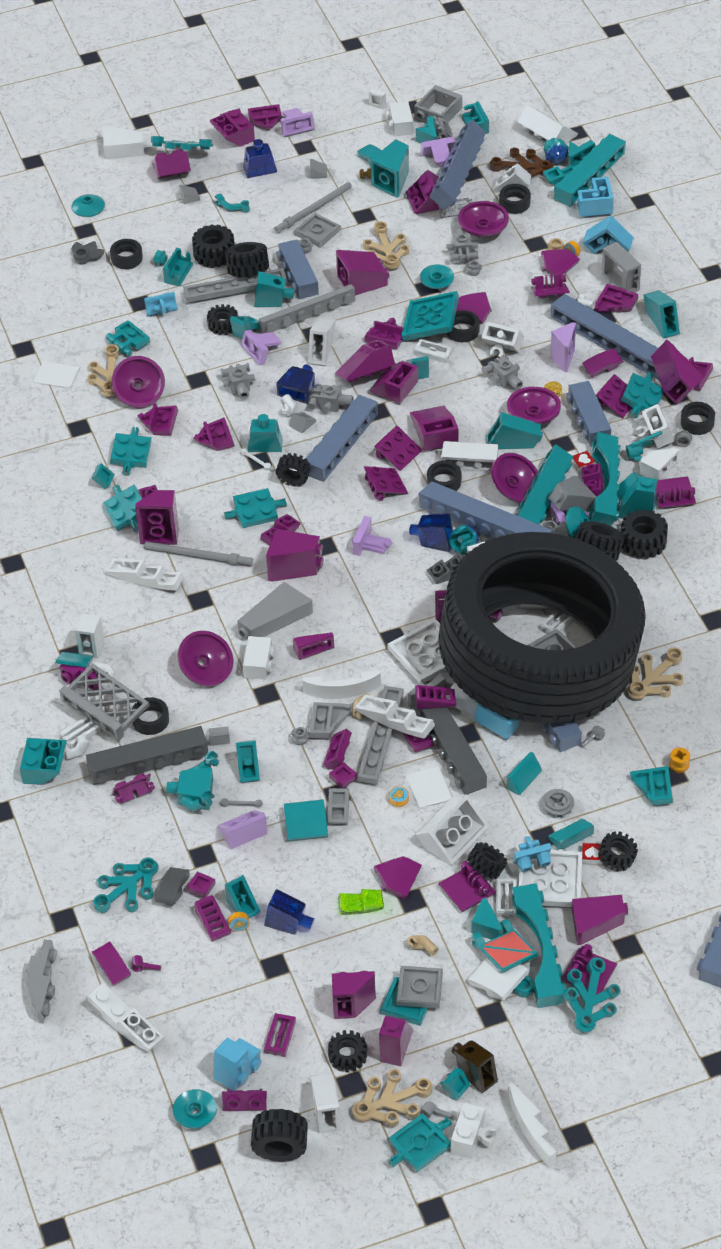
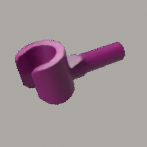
M140 955L132 957V969L135 972H140L144 969L161 971V965L144 963L143 957Z

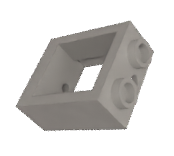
M435 85L414 105L415 119L427 123V117L433 116L434 123L438 117L448 123L462 109V95ZM434 103L447 107L441 114L429 110Z
M617 242L604 247L602 252V275L616 287L634 293L639 291L641 264Z

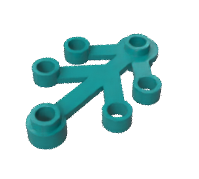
M151 136L152 146L162 147V144H165L167 149L181 147L183 150H191V148L200 146L202 150H210V147L214 145L211 139H199V142L164 141L163 136Z
M150 857L143 858L139 864L116 863L113 866L115 876L101 875L98 878V886L101 889H107L110 885L119 886L108 895H97L93 900L95 910L99 913H106L110 909L111 903L128 890V900L125 902L126 910L128 912L137 911V882L144 877L141 897L144 900L152 899L154 895L153 888L151 887L152 876L158 872V863ZM126 872H136L132 876H124Z
M597 957L592 958L586 965L587 972L590 974L587 990L580 980L582 973L578 969H572L567 974V979L575 988L569 987L563 993L564 999L569 1002L576 1014L575 1027L582 1033L591 1032L595 1028L597 1021L605 1017H612L617 1012V1007L611 1002L603 1006L600 1011L592 1013L593 1006L609 998L614 999L621 992L618 985L611 984L605 991L596 995L599 976L605 970L604 960ZM578 994L584 1002L583 1009L576 999L578 997Z

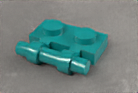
M129 320L115 327L114 335L111 333L106 335V339L109 340L108 342L117 345L119 352L127 356L132 354L131 347L138 350L150 343V337Z

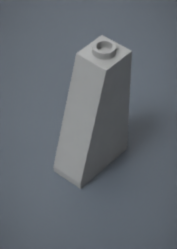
M283 582L237 621L238 633L242 638L248 640V636L265 637L311 615L313 613L312 599L286 582Z

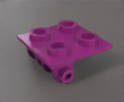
M555 274L553 278L550 275V285H548L547 275H545V285L543 276H534L531 279V284L535 285L531 287L535 297L547 298L548 295L562 296L565 293H570L566 284L563 283L566 282V275Z
M613 374L596 394V397H598L597 399L601 407L607 405L623 419L632 408L629 404L621 401L627 384L617 375Z
M398 425L374 446L377 449L376 457L378 459L386 457L399 471L423 451Z
M364 466L366 471L365 480L368 482L377 500H383L386 493L408 494L395 468Z
M688 476L657 480L656 497L660 508L696 504L694 497L695 487H691Z
M467 861L461 863V871L438 883L461 912L481 902L483 898H488L496 893L481 874H478L477 870H473V866H470Z
M585 944L578 948L561 981L573 985L567 979V974L572 969H578L582 973L580 980L587 990L590 974L587 972L586 965L592 958H601L605 962V970L599 976L596 990L597 995L603 991L617 963L593 954L592 946Z

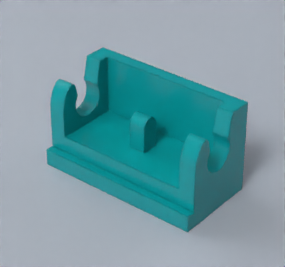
M479 101L464 106V110L471 109L470 112L462 114L464 123L467 124L473 119L488 134L489 119Z
M176 247L163 268L164 283L181 286L193 266L191 255L188 251L186 257L181 254V248Z

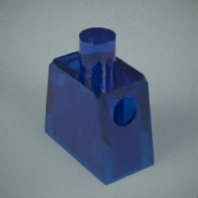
M261 139L254 140L253 146L245 148L243 169L247 179L277 173L271 149L268 143L263 144Z
M308 364L303 365L302 368L290 367L276 383L277 396L283 397L289 394L293 400L308 404L311 391L315 387L313 368Z
M450 514L422 515L418 525H410L409 534L419 536L421 546L445 552L451 551L452 547L449 544L453 527Z
M276 889L268 904L264 926L295 935L300 926L311 930L315 918L304 914L306 908L304 902Z

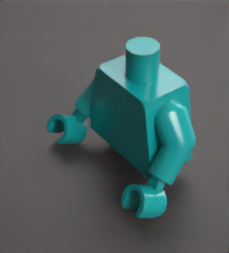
M209 751L205 756V760L188 770L180 771L178 782H167V794H177L178 804L193 812L198 809L210 810V806L213 803L211 799L215 797L212 793L214 779L211 765L217 766L219 764L218 754L214 751Z

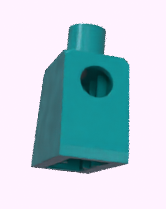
M258 271L254 307H281L283 298H294V289L285 288L284 277Z
M260 414L258 419L251 420L248 452H282L283 437L278 421L276 419H269L266 414Z

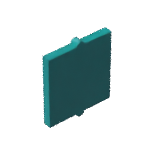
M62 652L57 657L55 663L88 667L93 660V656Z

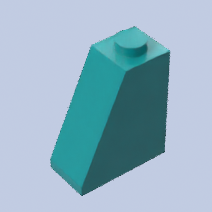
M660 290L643 294L645 311L662 337L666 338L680 334L676 301Z
M501 412L486 435V444H498V449L534 448L543 436L541 424Z
M639 476L619 501L617 511H619L618 518L623 519L625 516H628V513H634L635 510L643 511V509H647V511H655L658 479Z

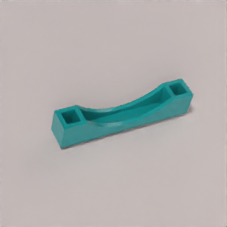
M597 432L592 442L591 456L597 464H601L604 491L595 498L590 508L589 521L601 522L612 526L619 516V511H617L619 498L617 494L620 485L617 484L620 476V471H618L620 458H618L621 446L618 445L619 437Z
M537 883L512 887V901L515 914L533 931L542 952V964L534 979V994L538 1008L561 1005L563 1004V993L566 991V985L561 983L562 969L555 959L558 958L556 945L552 946L551 943L553 932L552 928L547 926L546 921H549L547 909H543L542 903H544L543 892L538 890Z

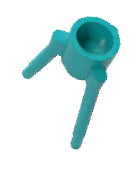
M662 431L626 445L628 459L634 458L635 462L640 461L643 457L640 456L643 454V447L654 444L655 441L651 439L661 435Z

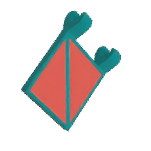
M508 919L500 921V924L503 926V935L488 942H485L479 932L471 935L474 939L472 945L480 949L501 973L538 956L537 952L513 928Z

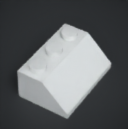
M529 105L526 106L518 120L523 125L522 128L528 132L534 131L533 135L541 140L543 137L547 140L560 138L567 143L578 135L577 132Z
M467 794L453 796L416 836L428 852L447 864L452 865L489 827V824Z

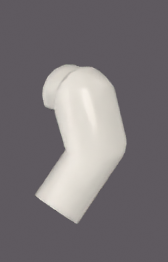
M579 294L575 300L593 310L595 308V301L586 300L587 297L584 294Z
M286 394L282 398L286 406L285 408L282 407V412L285 416H291L297 408V404L289 394Z
M97 661L92 662L114 678V671L111 665Z
M79 735L77 737V745L74 748L65 750L64 754L67 760L85 753L90 743L86 735Z

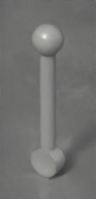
M223 798L221 800L222 807H227L228 805H255L256 807H261L263 804L259 799L256 801H228V799Z

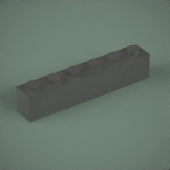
M415 706L414 710L418 717L433 720L435 726L429 732L430 738L432 739L433 746H437L441 760H445L449 774H453L457 788L461 789L464 795L487 788V775L448 708L417 709V706Z
M202 726L87 754L86 761L92 783L96 785L203 758L208 753V744Z

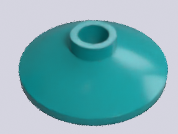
M94 194L79 196L72 203L73 212L81 217L96 216L105 208L104 200Z
M430 265L421 271L420 280L426 287L441 289L453 282L454 273L445 265Z
M578 506L571 507L566 514V526L572 538H576L579 525L582 522L589 521L585 511Z
M200 1089L183 1092L173 1104L175 1120L181 1126L189 1129H198L208 1125L214 1119L217 1112V1104L214 1097Z

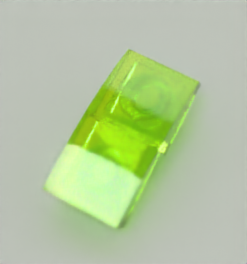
M361 889L360 894L339 893L338 896L340 915L364 914L384 908L382 890Z

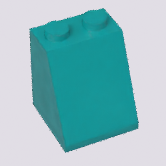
M395 139L371 159L372 186L398 198L409 173V145Z

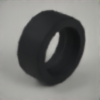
M509 184L500 190L499 205L504 207L508 213H522L530 207L531 193L526 186ZM517 196L523 199L519 201H511L507 198Z
M121 239L114 242L110 248L112 264L120 269H131L138 266L143 259L140 243L133 239ZM125 251L134 252L133 255L127 257L118 255Z
M456 311L452 331L447 332V335L457 342L474 340L480 332L479 318L471 311ZM460 323L470 324L472 327L468 329H457L454 326Z
M691 402L681 410L680 424L690 434H707L713 429L715 411L709 404ZM691 415H702L707 420L695 422L688 417Z
M438 461L428 468L427 485L430 482H435L455 491L460 488L462 472L457 464L451 461ZM439 474H449L455 478L442 482L434 477Z
M155 697L144 698L150 705L144 712L154 710L160 712L162 716L150 722L142 721L138 717L133 722V726L138 732L145 735L158 734L166 729L169 724L168 707L161 699ZM137 702L132 709H138L142 704Z

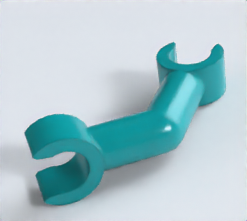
M219 193L214 196L217 199L214 203L217 206L221 205L228 211H250L248 200H243L237 204H229L222 194Z

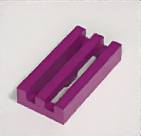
M275 1013L264 1047L265 1054L272 1052L275 1056L281 1054V1057H286L296 1024V1017ZM282 1020L275 1046L272 1047L278 1022ZM288 1021L290 1023L282 1048H279Z

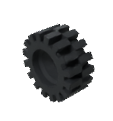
M221 304V307L219 305H215L216 308L212 307L211 311L209 310L207 314L209 330L213 331L214 334L218 332V335H222V333L228 335L227 332L233 333L230 318L231 316H238L235 307L232 306L230 308L228 304L226 307L224 304Z
M291 453L284 454L280 457L276 468L277 478L282 479V483L287 482L286 485L288 486L290 484L296 487V484L301 486L308 479L311 469L310 462H307L306 458L302 459V455L298 457L296 453L293 456Z
M614 831L611 835L608 833L603 838L598 849V857L601 856V863L605 861L604 866L606 868L610 865V870L617 868V871H621V869L625 871L628 867L632 866L638 849H636L637 843H633L634 839H628V834L623 836L622 832L619 831L618 835H616V831ZM611 847L620 848L625 855L615 854Z
M483 842L476 843L467 858L468 864L473 866V870H477L478 874L482 873L483 877H489L490 879H497L508 863L506 862L507 858L504 857L503 853H499L500 850L498 848L494 849L493 845L489 846L488 843L483 844Z
M342 1030V1035L337 1032L336 1038L332 1036L331 1042L328 1043L329 1061L334 1068L338 1066V1071L342 1072L344 1068L345 1073H349V1069L352 1068L354 1072L357 1071L356 1066L360 1069L363 1067L362 1063H366L367 1043L363 1036L360 1037V1033L357 1032L354 1035V1031L350 1030V1033L346 1034V1030ZM344 1047L356 1049V1052L350 1056L342 1055L339 1051Z

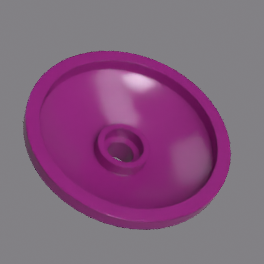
M490 201L472 202L464 206L458 215L460 227L465 232L478 237L496 235L503 231L509 222L506 209Z
M144 356L128 357L121 361L113 372V391L117 398L128 406L135 408L150 406L161 397L164 391V373L160 366L150 358ZM139 383L141 387L137 388L135 384Z
M535 386L525 387L510 395L507 401V410L510 415L542 425L552 421L559 415L561 401L549 389Z
M504 453L494 461L491 475L496 488L503 496L511 501L521 503L538 470L526 457L517 453Z
M196 631L187 635L180 643L177 652L178 665L182 673L190 681L200 686L210 687L222 683L233 669L234 659L231 648L222 637L210 631Z

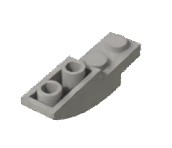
M46 939L43 941L39 957L31 956L28 968V987L32 1007L38 1022L42 1024L44 1023L45 1016H48L50 1013V998H53L55 995V985H52L51 964L55 962L57 950L54 949L53 941Z

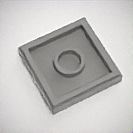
M314 213L294 230V235L301 239L306 238L313 245L321 248L341 231V225Z
M401 966L397 1006L440 1009L443 968Z

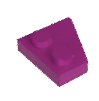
M606 284L593 310L597 313L631 311L639 297L637 293Z

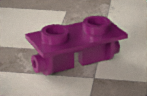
M139 774L132 781L117 783L112 790V795L117 794L115 796L116 802L123 804L135 799L133 791L137 792L138 797L151 793L155 789L153 782H149L151 774Z
M262 1088L260 1090L247 1091L227 1089V1091L222 1092L223 1111L267 1110V1091H263Z

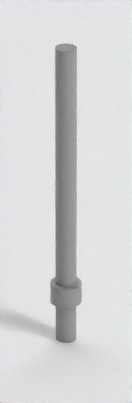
M345 183L292 217L288 216L282 223L274 227L275 232L279 233L285 228L292 227L296 221L352 188L351 183Z
M147 541L144 544V548L227 561L234 565H238V563L253 565V558L243 557L236 553L224 554Z

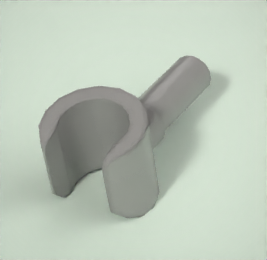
M594 726L589 737L580 746L584 748L594 738L602 740L605 736V729Z
M431 1101L425 1102L420 1114L423 1113L427 1118H430L433 1113L450 1119L453 1113L436 1108V1105Z

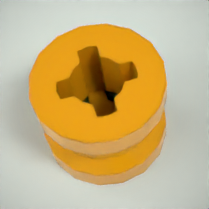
M682 747L674 748L671 751L669 762L671 770L677 773H683L688 770L689 751Z

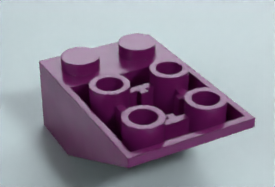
M668 339L650 356L664 393L676 405L705 378Z
M381 340L363 344L335 372V375L345 381L354 382L358 380V377H369L374 375L376 371L380 370L383 372L389 370L391 366L395 365L391 345Z
M444 405L410 412L424 451L441 448L444 441L459 442V428L455 418Z

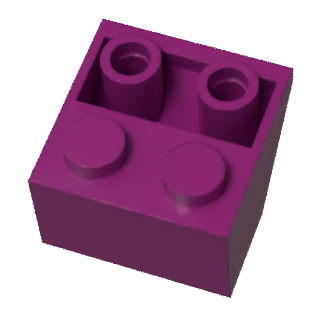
M238 108L210 120V123L226 140L236 145L244 146L255 141L254 125Z
M182 149L174 150L173 153L168 155L166 152L159 153L152 160L157 179L191 171L187 151L183 152Z
M428 169L405 192L415 214L440 210L441 208L429 197L439 176Z
M405 361L396 363L389 370L383 372L370 388V392L401 404L418 383V366Z
M375 971L332 973L334 1019L356 1018L376 999Z

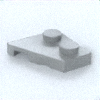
M314 702L310 738L330 739L351 712V704Z

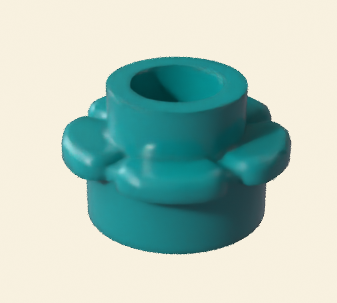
M157 250L153 262L158 266L164 265L168 259L166 251Z

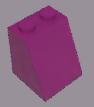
M336 250L337 277L343 287L350 284L353 285L355 296L388 286V269L383 267L381 259L374 252Z
M276 529L266 554L268 581L273 582L317 575L319 568H322L324 558L321 557L323 545L320 544V536Z

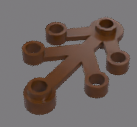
M515 147L510 149V157L515 158L518 162L502 161L500 157H493L490 161V170L494 172L501 171L503 167L512 168L518 163L531 175V179L538 174L543 175V171L554 167L553 163L547 160L543 161L536 156L534 149L526 150V158L535 162L530 163L519 154L520 150Z

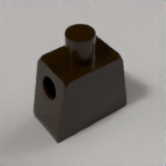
M473 1040L468 1041L464 1045L456 1043L452 1047L451 1052L456 1056L457 1067L462 1069L468 1081L481 1094L498 1082L494 1055Z

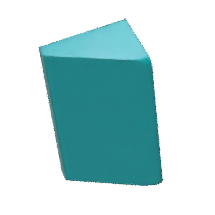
M532 751L507 776V789L517 795H521L542 772V768Z
M582 818L548 835V838L557 849L563 850L593 835L594 826Z

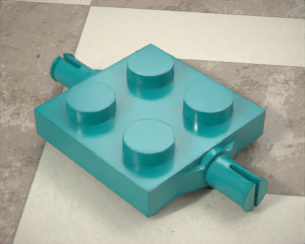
M651 372L647 373L646 378L632 373L621 401L633 408L631 417L638 418L639 412L659 404L664 390L661 386L652 382L654 374H651Z
M132 427L131 435L116 433L110 464L124 466L122 473L126 475L127 471V476L130 475L131 467L146 468L152 437L138 436V427H136V430L135 427Z
M117 484L112 488L116 495L103 502L117 531L131 525L133 531L138 532L135 503L140 501L142 497L135 484L123 491L120 485Z
M266 488L233 496L235 510L224 512L225 519L237 517L242 528H247L277 520L276 508L287 506L285 498L274 501L269 489Z
M423 1113L389 1137V1143L397 1151V1154L388 1159V1163L394 1168L403 1160L409 1163L416 1172H419L451 1148V1142L443 1133V1130L452 1125L451 1120L445 1117V1119L436 1124L430 1121Z

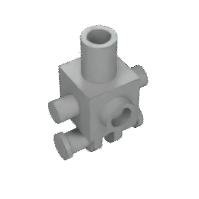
M457 229L455 235H453V244H447V251H454V254L450 253V261L459 260V262H463V259H466V261L478 259V251L472 252V249L478 248L477 241L471 242L470 233L465 234L463 229Z
M507 355L496 358L494 362L490 361L487 366L481 368L485 375L492 371V383L495 384L497 382L503 388L511 385L514 389L519 390L523 386V381L518 378L520 366L517 363L513 364L510 362Z
M249 363L244 365L236 364L234 368L232 365L226 369L221 368V376L228 375L229 378L223 380L224 387L230 386L233 395L238 394L240 399H247L250 395V382L255 381L254 374H247V371L250 372Z
M316 384L315 389L311 391L307 407L315 410L316 405H320L321 410L325 412H338L340 405L349 406L354 397L353 395L342 394L341 387L336 385L322 386L321 384Z

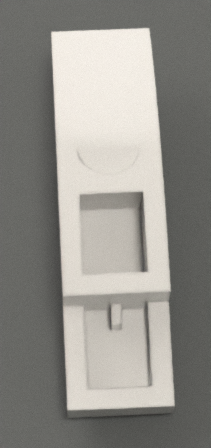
M104 983L87 996V1000L102 1013V1018L110 1026L140 1048L149 1052L164 1038L134 1007L130 1009Z

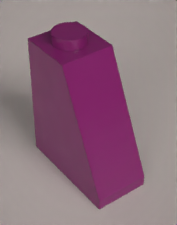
M622 894L572 899L571 911L577 945H582L624 924L625 915H628L627 902L623 903Z
M390 1016L384 1017L379 1032L380 1062L402 1066L413 1033V1028L406 1020Z

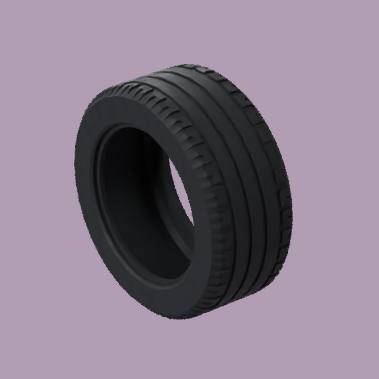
M522 532L499 536L485 541V543H481L473 548L472 551H469L458 562L450 576L439 630L440 655L445 669L457 686L471 699H474L475 702L482 704L483 707L497 714L523 722L539 724L575 722L585 717L596 715L599 711H603L611 706L628 686L634 671L645 627L644 601L637 584L629 573L624 570L623 566L605 552L588 543L568 536L547 532ZM534 604L547 606L567 613L577 619L591 632L595 640L583 646L566 650L535 648L524 645L505 635L490 621L488 615L513 605Z

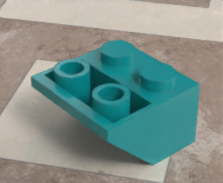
M27 738L20 766L23 784L43 785L60 774L67 743L66 740Z

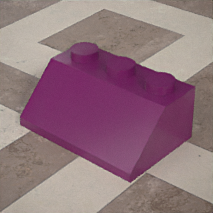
M155 490L135 503L140 544H145L147 541L177 545L179 523L175 490Z

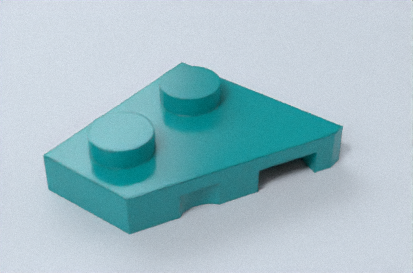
M668 766L630 772L631 780L653 806L673 803Z

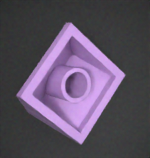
M573 322L551 331V358L564 372H568L575 351L576 323Z
M256 810L217 825L230 849L268 834L266 815L264 812Z

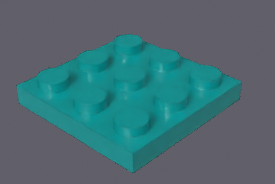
M454 291L411 300L403 326L402 339L407 341L451 332L459 301L458 292Z

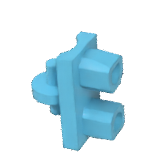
M174 292L144 298L147 316L159 313L166 314L168 311L178 309Z
M530 836L524 837L525 843L518 845L521 851L514 852V857H512L513 863H517L520 871L525 872L532 869L531 860L535 858L538 860L539 867L550 865V852L552 848L550 843L540 845L539 840L532 841Z

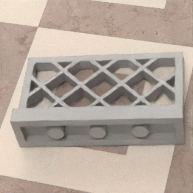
M93 663L68 687L63 686L59 690L62 702L118 741L124 737L123 732L150 706L148 701ZM93 671L98 674V679L88 680V676ZM110 682L113 685L112 689L102 690V683ZM99 684V690L88 691V685ZM85 685V692L77 693L74 691L77 686ZM124 692L127 694V698L116 700V693ZM113 694V700L102 701V695ZM99 695V702L88 701V696ZM139 702L142 704L138 709H130V703ZM127 703V710L116 711L117 704ZM113 705V712H104L102 710V706ZM128 715V719L123 724L117 721V716Z

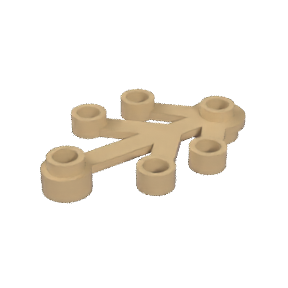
M378 221L374 224V233L380 237L382 245L373 242L371 239H366L363 241V248L369 250L367 252H374L386 268L395 269L400 266V258L410 253V247L405 244L406 236L404 234H397L394 241L389 245L386 236L387 223ZM398 245H401L399 247V251L395 254H392V252L398 247ZM374 250H377V251H379V252H382V253H384L386 256L380 255V254L376 253V251H374Z
M114 344L105 347V355L108 358L107 370L96 361L89 363V371L92 374L88 375V383L99 386L102 395L106 397L115 396L112 388V375L115 370V360L119 356V348ZM94 373L100 374L101 376H103L104 378H106L107 381H106V382L102 381L101 379L98 378V375H97V374H94Z
M676 647L668 649L667 659L654 671L652 670L653 656L649 653L643 654L641 656V664L644 666L645 679L642 682L640 681V667L635 664L634 670L637 672L632 674V683L628 687V695L633 699H643L647 694H659L664 698L671 695V687L669 685L649 686L652 683H672L674 686H681L683 684V675L680 673L662 675L670 666L678 665L682 661V651Z
M391 1069L388 1072V1082L381 1098L372 1102L375 1093L381 1089V1080L378 1077H371L368 1080V1090L364 1099L356 1102L352 1108L353 1116L360 1122H367L372 1118L385 1122L391 1127L399 1124L397 1112L405 1114L411 1119L417 1118L419 1116V1106L417 1104L410 1103L405 1105L398 1102L414 1095L420 1098L429 1097L432 1094V1083L427 1078H420L414 1086L393 1094L397 1083L401 1081V1072L398 1069ZM392 1075H397L398 1077H397V1078H392L391 1076H392ZM378 1083L377 1086H372L371 1084ZM386 1108L393 1111H390L386 1114L378 1110ZM415 1109L416 1112L411 1113L409 1110ZM394 1117L396 1120L391 1121L389 1118Z

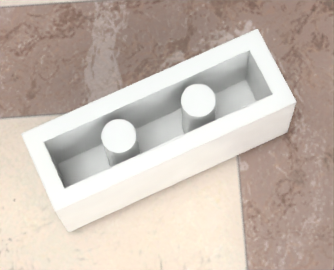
M444 441L442 461H451L457 464L461 471L490 472L488 469L492 468L494 461L498 458V444Z

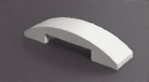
M380 670L361 672V678L323 682L322 676L302 678L304 694L326 699L355 697L371 692L381 686Z

